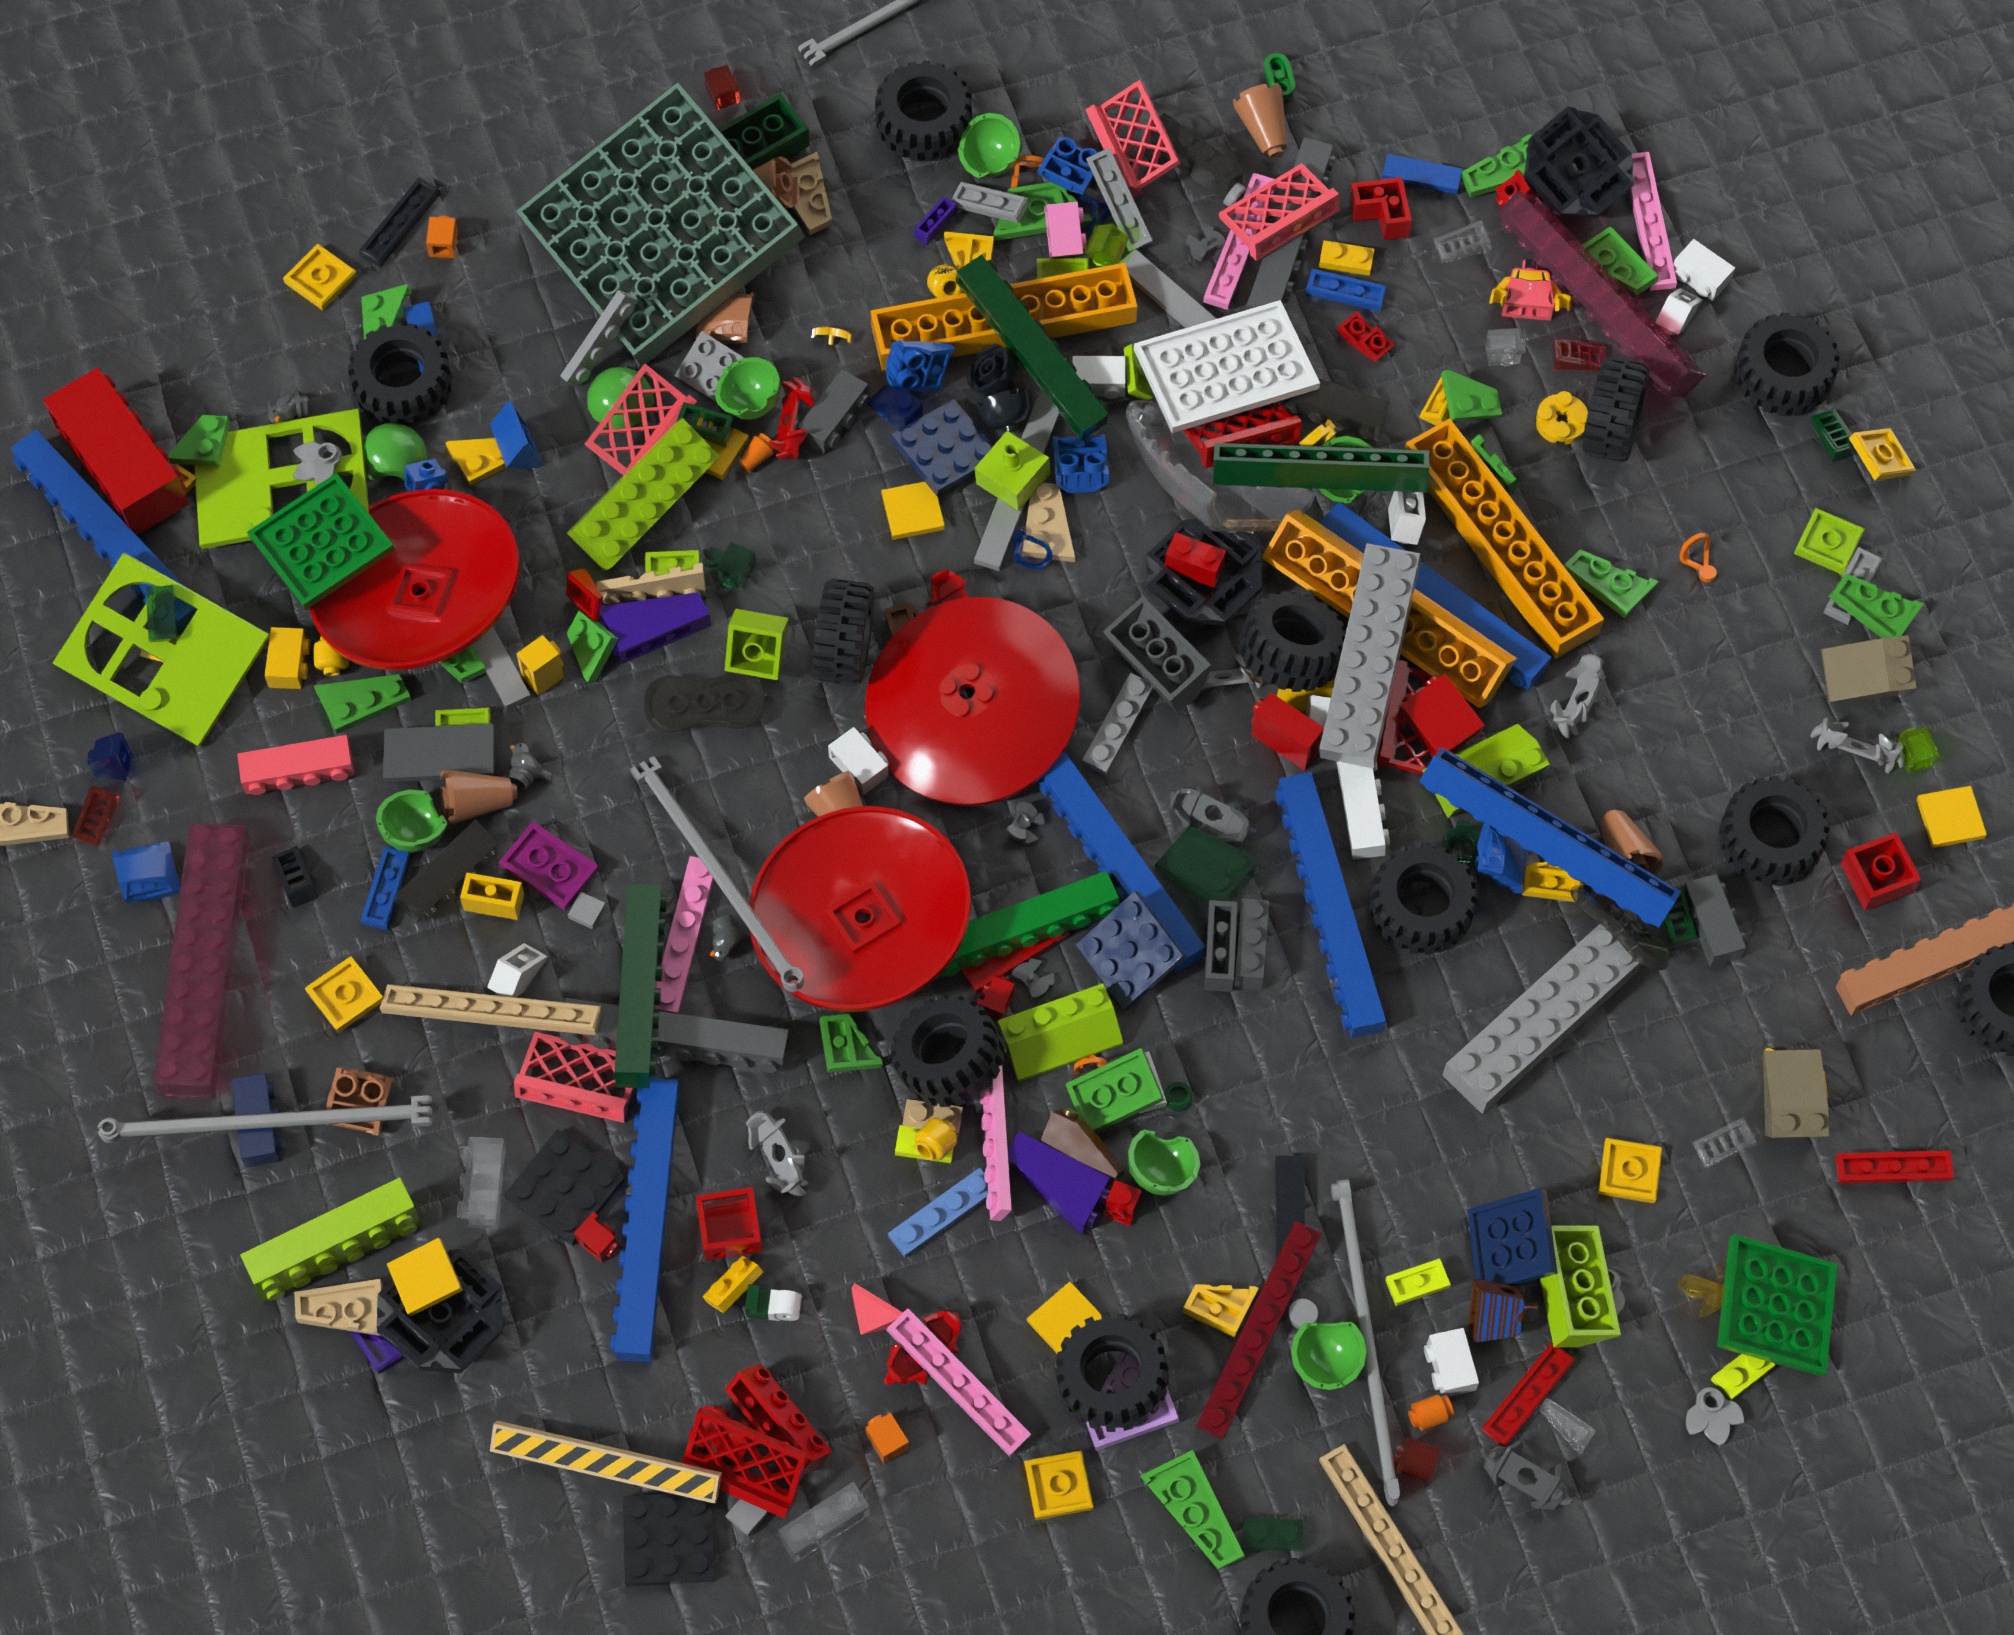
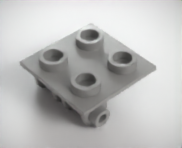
M701 331L675 376L717 402L714 393H716L717 382L722 376L723 370L733 362L744 357Z

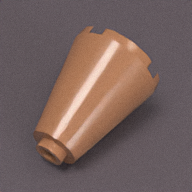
M1273 83L1274 87L1268 88L1267 84L1251 87L1239 94L1241 99L1238 101L1235 98L1233 99L1234 109L1263 155L1270 158L1281 156L1284 153L1283 150L1287 148L1283 94L1281 86L1277 83Z
M777 157L752 171L785 209L794 207L793 204H796L799 200V183L797 177L792 178L790 170L793 167L786 158Z
M454 770L441 771L440 779H446V786L440 787L443 816L448 817L447 825L460 823L512 806L513 800H517L516 783H511L510 778Z
M850 771L829 779V783L824 786L819 785L804 797L806 805L818 817L844 808L863 806L854 777Z
M1610 810L1604 814L1600 821L1604 845L1651 874L1657 875L1664 863L1662 861V854L1624 811Z

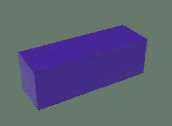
M944 196L914 228V237L928 245L956 215L957 204Z

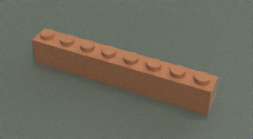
M2014 903L2008 909L1998 908L1993 910L1984 919L1973 918L1957 930L1949 928L1940 933L1939 937L1935 939H1922L1911 949L1905 950V948H1900L1884 960L1880 958L1871 960L1860 970L1856 971L1855 968H1852L1842 973L1835 988L1851 1016L1967 969L1980 953H1986L1988 948L1997 946L2000 950L2003 944L2012 943L2014 948Z

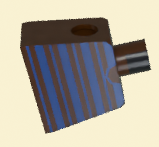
M1473 1279L1468 1331L1473 1342L1516 1337L1521 1332L1522 1320H1537V1303L1524 1302L1519 1287Z

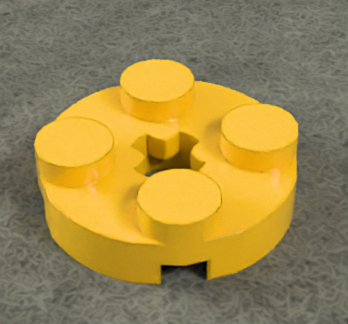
M1561 391L1558 394L1547 397L1540 403L1536 414L1537 430L1549 442L1574 443L1584 435L1588 410L1578 398L1572 396L1569 392ZM1558 415L1566 416L1568 422H1558Z
M1329 419L1326 421V428L1321 424L1299 444L1301 446L1316 447L1320 444L1323 445L1335 438L1337 434L1335 429L1337 427Z

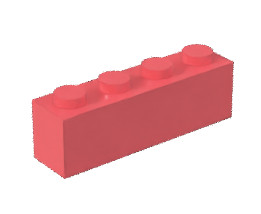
M347 735L237 754L240 779L245 794L260 795L268 790H289L297 785L305 784L312 786L319 784L321 781H341L350 776H355L351 746Z

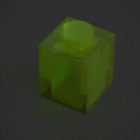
M1114 224L1095 226L1084 253L1091 257L1096 265L1101 267L1119 264L1129 237Z
M1912 727L1904 730L1896 744L1902 742L1904 746L1902 750L1905 756L1904 766L1907 773L1933 767L1939 753L1927 727L1920 729Z

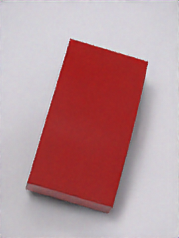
M1357 311L1336 329L1353 347L1374 362H1377L1395 345L1378 326L1373 329Z

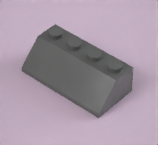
M1144 596L1137 600L1103 631L1110 644L1178 714L1199 696L1212 668L1211 664Z

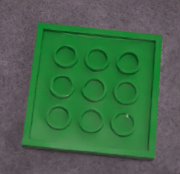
M337 473L247 532L249 538L305 610L396 550L392 542Z
M1737 1234L1730 1236L1717 1347L1818 1376L1827 1374L1838 1264Z

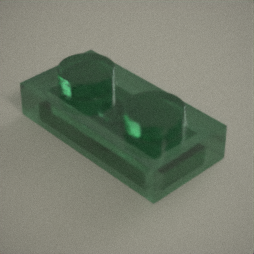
M173 585L146 587L149 641H177L175 587Z
M1243 1518V1550L1302 1552L1303 1519Z

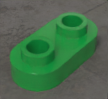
M1270 54L1264 62V74L1268 88L1274 87L1273 83L1279 84L1281 89L1285 90L1282 91L1283 101L1289 100L1295 92V80L1290 62L1283 54Z

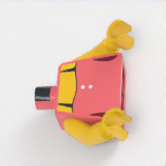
M1526 259L1522 262V269L1514 268L1511 276L1504 277L1497 287L1492 290L1489 304L1493 302L1500 303L1501 307H1503L1502 317L1551 321L1554 305L1555 311H1559V308H1566L1570 311L1571 296L1561 292L1556 282L1550 279L1548 271L1538 270V262L1536 260Z

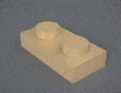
M907 1099L902 1125L922 1128L931 1118L946 1119L955 1126V1133L959 1137L963 1107H940L939 1104L937 1106H930L923 1101Z

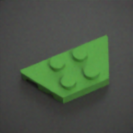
M1052 182L1009 188L1007 193L1027 197L1029 205L1019 223L999 219L997 228L994 230V241L1047 233L1044 207L1049 204L1077 201L1066 192L1065 188ZM1083 212L1084 223H1080V227L1092 226L1091 216Z

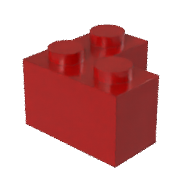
M1402 177L1351 183L1349 204L1353 222L1379 219L1383 240L1409 237L1412 219Z

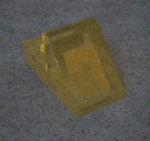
M1691 1274L1679 1277L1677 1288L1685 1290V1295L1697 1299H1702L1703 1297L1699 1318L1706 1317L1721 1309L1724 1285Z

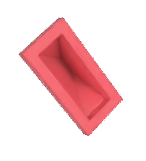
M854 1283L852 1286V1298L861 1335L886 1330L903 1313Z

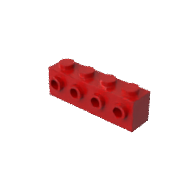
M761 1363L740 1370L724 1389L757 1431L809 1453L802 1476L816 1471L832 1453L824 1439L818 1435L807 1421L805 1415L798 1410L789 1399L788 1394L781 1389L771 1376V1373ZM788 1455L782 1457L788 1469L797 1466L799 1460Z

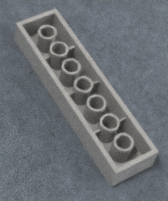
M1366 543L1319 748L1320 758L1375 768L1420 569V553Z
M1602 921L1445 1065L1442 1076L1478 1111L1484 1114L1639 971L1643 958Z

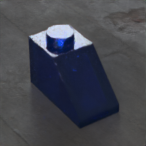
M884 385L869 399L867 404L898 430L923 417V403L904 387Z
M117 732L97 739L94 749L89 750L87 764L90 766L94 776L127 781L133 755L123 733Z

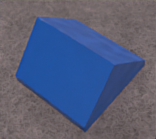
M512 401L506 402L490 424L506 467H542L543 464L526 422Z

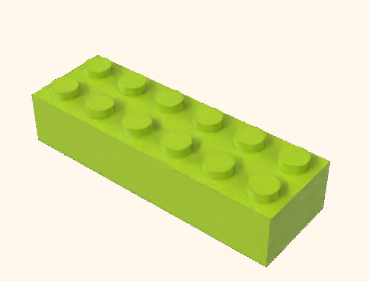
M683 418L680 419L663 434L567 534L604 571L612 568L720 456Z
M399 1177L240 1254L262 1301H273L282 1297L285 1291L293 1287L300 1288L311 1282V1278L320 1274L327 1275L338 1268V1265L346 1261L354 1262L362 1258L365 1252L373 1248H383L392 1239L400 1235L407 1236L412 1234L421 1225V1222L410 1196Z

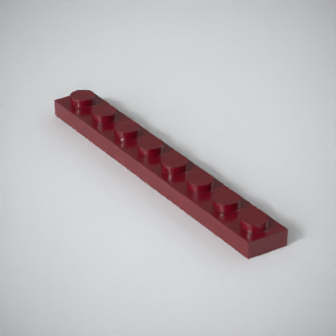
M1297 1221L1294 1222L1196 1428L1223 1440L1321 1237V1232Z

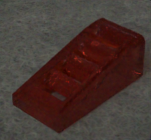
M1554 339L1552 346L1554 370H1600L1601 364L1606 358L1605 345L1568 339ZM1563 353H1567L1568 357L1563 356ZM1573 353H1577L1578 358H1573ZM1583 353H1587L1588 360L1583 359ZM1593 353H1598V361H1593Z
M90 785L72 838L99 846L117 808L120 796ZM97 799L107 801L106 806L96 803ZM95 808L104 812L100 816L91 813L92 809ZM88 818L100 821L99 825L87 823ZM84 828L96 831V834L91 836L82 833Z

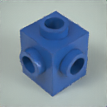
M435 458L405 465L404 486L408 492L421 489H445V483L448 482L447 473L444 468L439 466Z

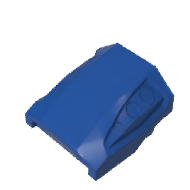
M1059 137L1041 163L1037 174L1060 187L1083 195L1094 179L1086 158L1098 152L1092 148H1079L1071 138Z
M898 340L892 343L886 361L887 381L891 387H901L904 391L915 390L919 392L942 389L943 385L941 382L950 355L954 353L955 349L952 345L946 343L904 342L903 340Z
M1105 434L1088 436L1083 441L1079 437H1052L1056 486L1068 493L1096 492L1109 483Z
M1484 823L1477 844L1479 854L1475 859L1477 873L1481 876L1489 875L1500 888L1508 887L1514 894L1523 893L1528 851L1522 848L1517 841L1500 835L1494 827Z
M159 842L119 852L116 850L112 851L119 885L126 904L156 901L183 893L169 842Z

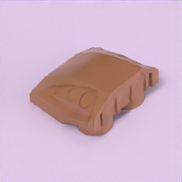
M754 292L732 295L698 322L696 339L700 332L703 331L723 345L747 343L748 326L750 325L749 317L751 316V306H753Z
M337 1067L328 1096L326 1110L386 1106L394 1078L357 1069ZM383 1121L324 1125L363 1131L378 1136L380 1135Z

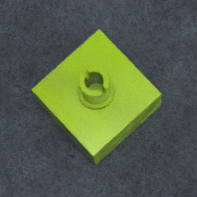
M1009 431L1004 433L974 468L976 484L1017 511L1021 509L1037 488L1051 474L1049 457Z
M735 609L728 626L725 671L778 680L785 661L789 618Z

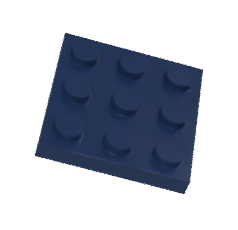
M955 399L897 430L890 437V441L936 496L975 475L974 468L994 446Z
M1134 891L1076 944L1123 1010H1128L1187 957L1186 953L1139 891Z
M1539 1188L1467 1209L1476 1279L1519 1285L1558 1274L1547 1190Z

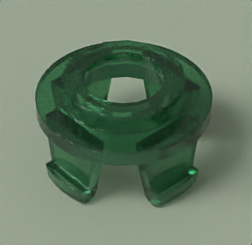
M1459 821L1455 828L1444 834L1440 846L1445 847V852L1451 855L1453 846L1456 843H1468L1472 847V855H1459V862L1461 864L1466 862L1472 869L1475 867V859L1479 855L1477 844L1480 833L1472 829L1470 821Z

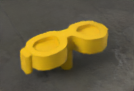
M817 327L813 329L812 338L816 335H829L828 344L833 345L834 336L848 339L847 342L851 343L852 334L840 328Z

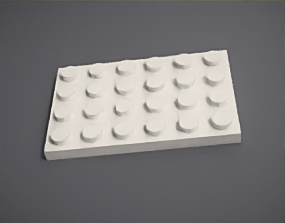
M1281 300L1134 343L1135 354L1172 433L1314 391L1320 387L1317 375Z

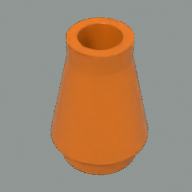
M760 433L758 437L754 436L743 457L738 462L741 467L750 473L755 467L771 457L775 450L769 444L771 439L763 433Z

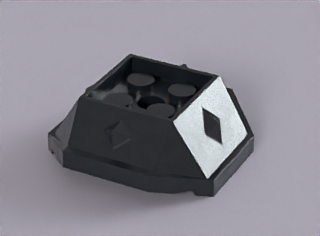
M1567 106L1528 140L1524 178L1557 217L1596 218L1635 185L1632 153L1598 114L1580 111ZM1572 163L1576 164L1580 171L1576 170Z
M1222 515L1183 520L1146 554L1147 588L1186 622L1225 626L1262 589L1261 548ZM1175 532L1226 550L1224 567L1215 588L1175 574L1167 566L1165 567L1166 552Z
M462 1249L449 1250L447 1254L463 1291L411 1317L405 1310L394 1280L378 1293L377 1333L421 1371L462 1373L503 1334L502 1285ZM438 1312H445L448 1314L447 1317L444 1319H436L433 1317Z

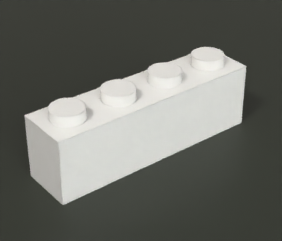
M1377 760L1374 769L1336 761L1352 860L1385 856V846L1390 845L1388 829H1383L1382 820H1386L1384 804L1378 803L1377 796L1382 795L1380 779H1374L1373 771L1378 770Z

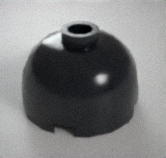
M999 344L989 345L979 351L976 355L979 359L974 365L970 363L968 367V385L984 397L1007 390L1011 391L1019 379L1020 369L1017 359L1009 350Z
M1017 388L1018 394L1011 395L1010 391L1007 390L982 399V403L977 402L976 406L982 421L989 428L1003 430L1004 433L1006 431L1011 433L1019 430L1018 425L1026 420L1030 411L1026 388Z

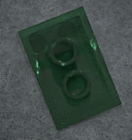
M1189 825L1158 860L1155 867L1209 907V900L1233 901L1254 877L1256 862L1234 846Z

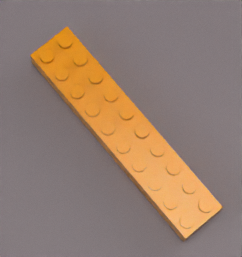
M1126 262L1010 284L1013 288L1014 296L1018 301L1021 299L1025 302L1029 309V315L1033 320L1037 319L1040 321L1045 329V335L1049 339L1136 323L1137 303ZM965 293L870 310L871 328L882 371L886 370V361L892 343L898 340H903L904 342L924 341L950 344L955 349L954 353H951L950 358L978 353L985 347L993 344H999L1004 348L1007 347Z
M1450 418L1406 442L1405 450H1429L1428 492L1555 659L1600 634L1604 621L1602 615Z
M1297 509L1287 513L1261 558L1347 618L1350 617L1364 553L1301 510ZM1415 589L1400 654L1433 677L1437 675L1440 678L1446 674L1461 695L1480 709L1491 702L1517 658Z

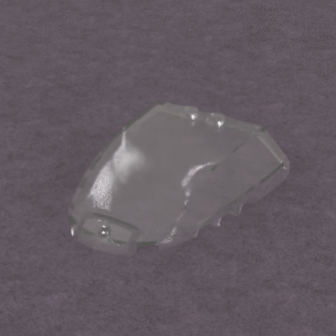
M1136 400L1132 401L1127 407L1126 418L1135 443L1146 465L1161 487L1181 506L1214 532L1227 531L1236 533L1237 531L1253 533L1254 531H1277L1287 513L1297 509L1305 513L1311 507L1316 494L1310 489L1213 485V467L1205 468L1201 463L1202 455L1182 430L1175 433L1171 432L1158 402ZM1202 425L1194 426V428L1201 429ZM1208 427L1206 430L1218 433V430L1215 428ZM1202 438V439H1201L1202 442H1203V441H1206V440H1209V439H1205V438Z

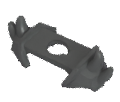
M1200 787L1194 789L1181 788L1178 791L1172 790L1170 792V808L1182 821L1181 828L1186 829L1189 827L1190 817L1201 821L1224 833L1223 835L1216 836V843L1220 847H1223L1227 842L1241 843L1245 838L1253 837L1258 833L1255 828L1251 827L1250 821L1243 814L1244 811L1240 806H1230L1203 793ZM1210 805L1217 806L1221 814H1223L1222 819H1210L1206 814L1207 807Z
M1520 1440L1508 1447L1496 1445L1493 1448H1481V1455L1485 1459L1484 1469L1496 1486L1501 1487L1503 1484L1502 1479L1537 1500L1531 1502V1506L1535 1509L1556 1510L1561 1505L1569 1506L1573 1503L1572 1498L1568 1495L1569 1488L1561 1479V1464L1553 1466L1546 1472L1520 1456L1522 1453V1441ZM1523 1468L1531 1469L1537 1479L1535 1485L1520 1483L1518 1472Z

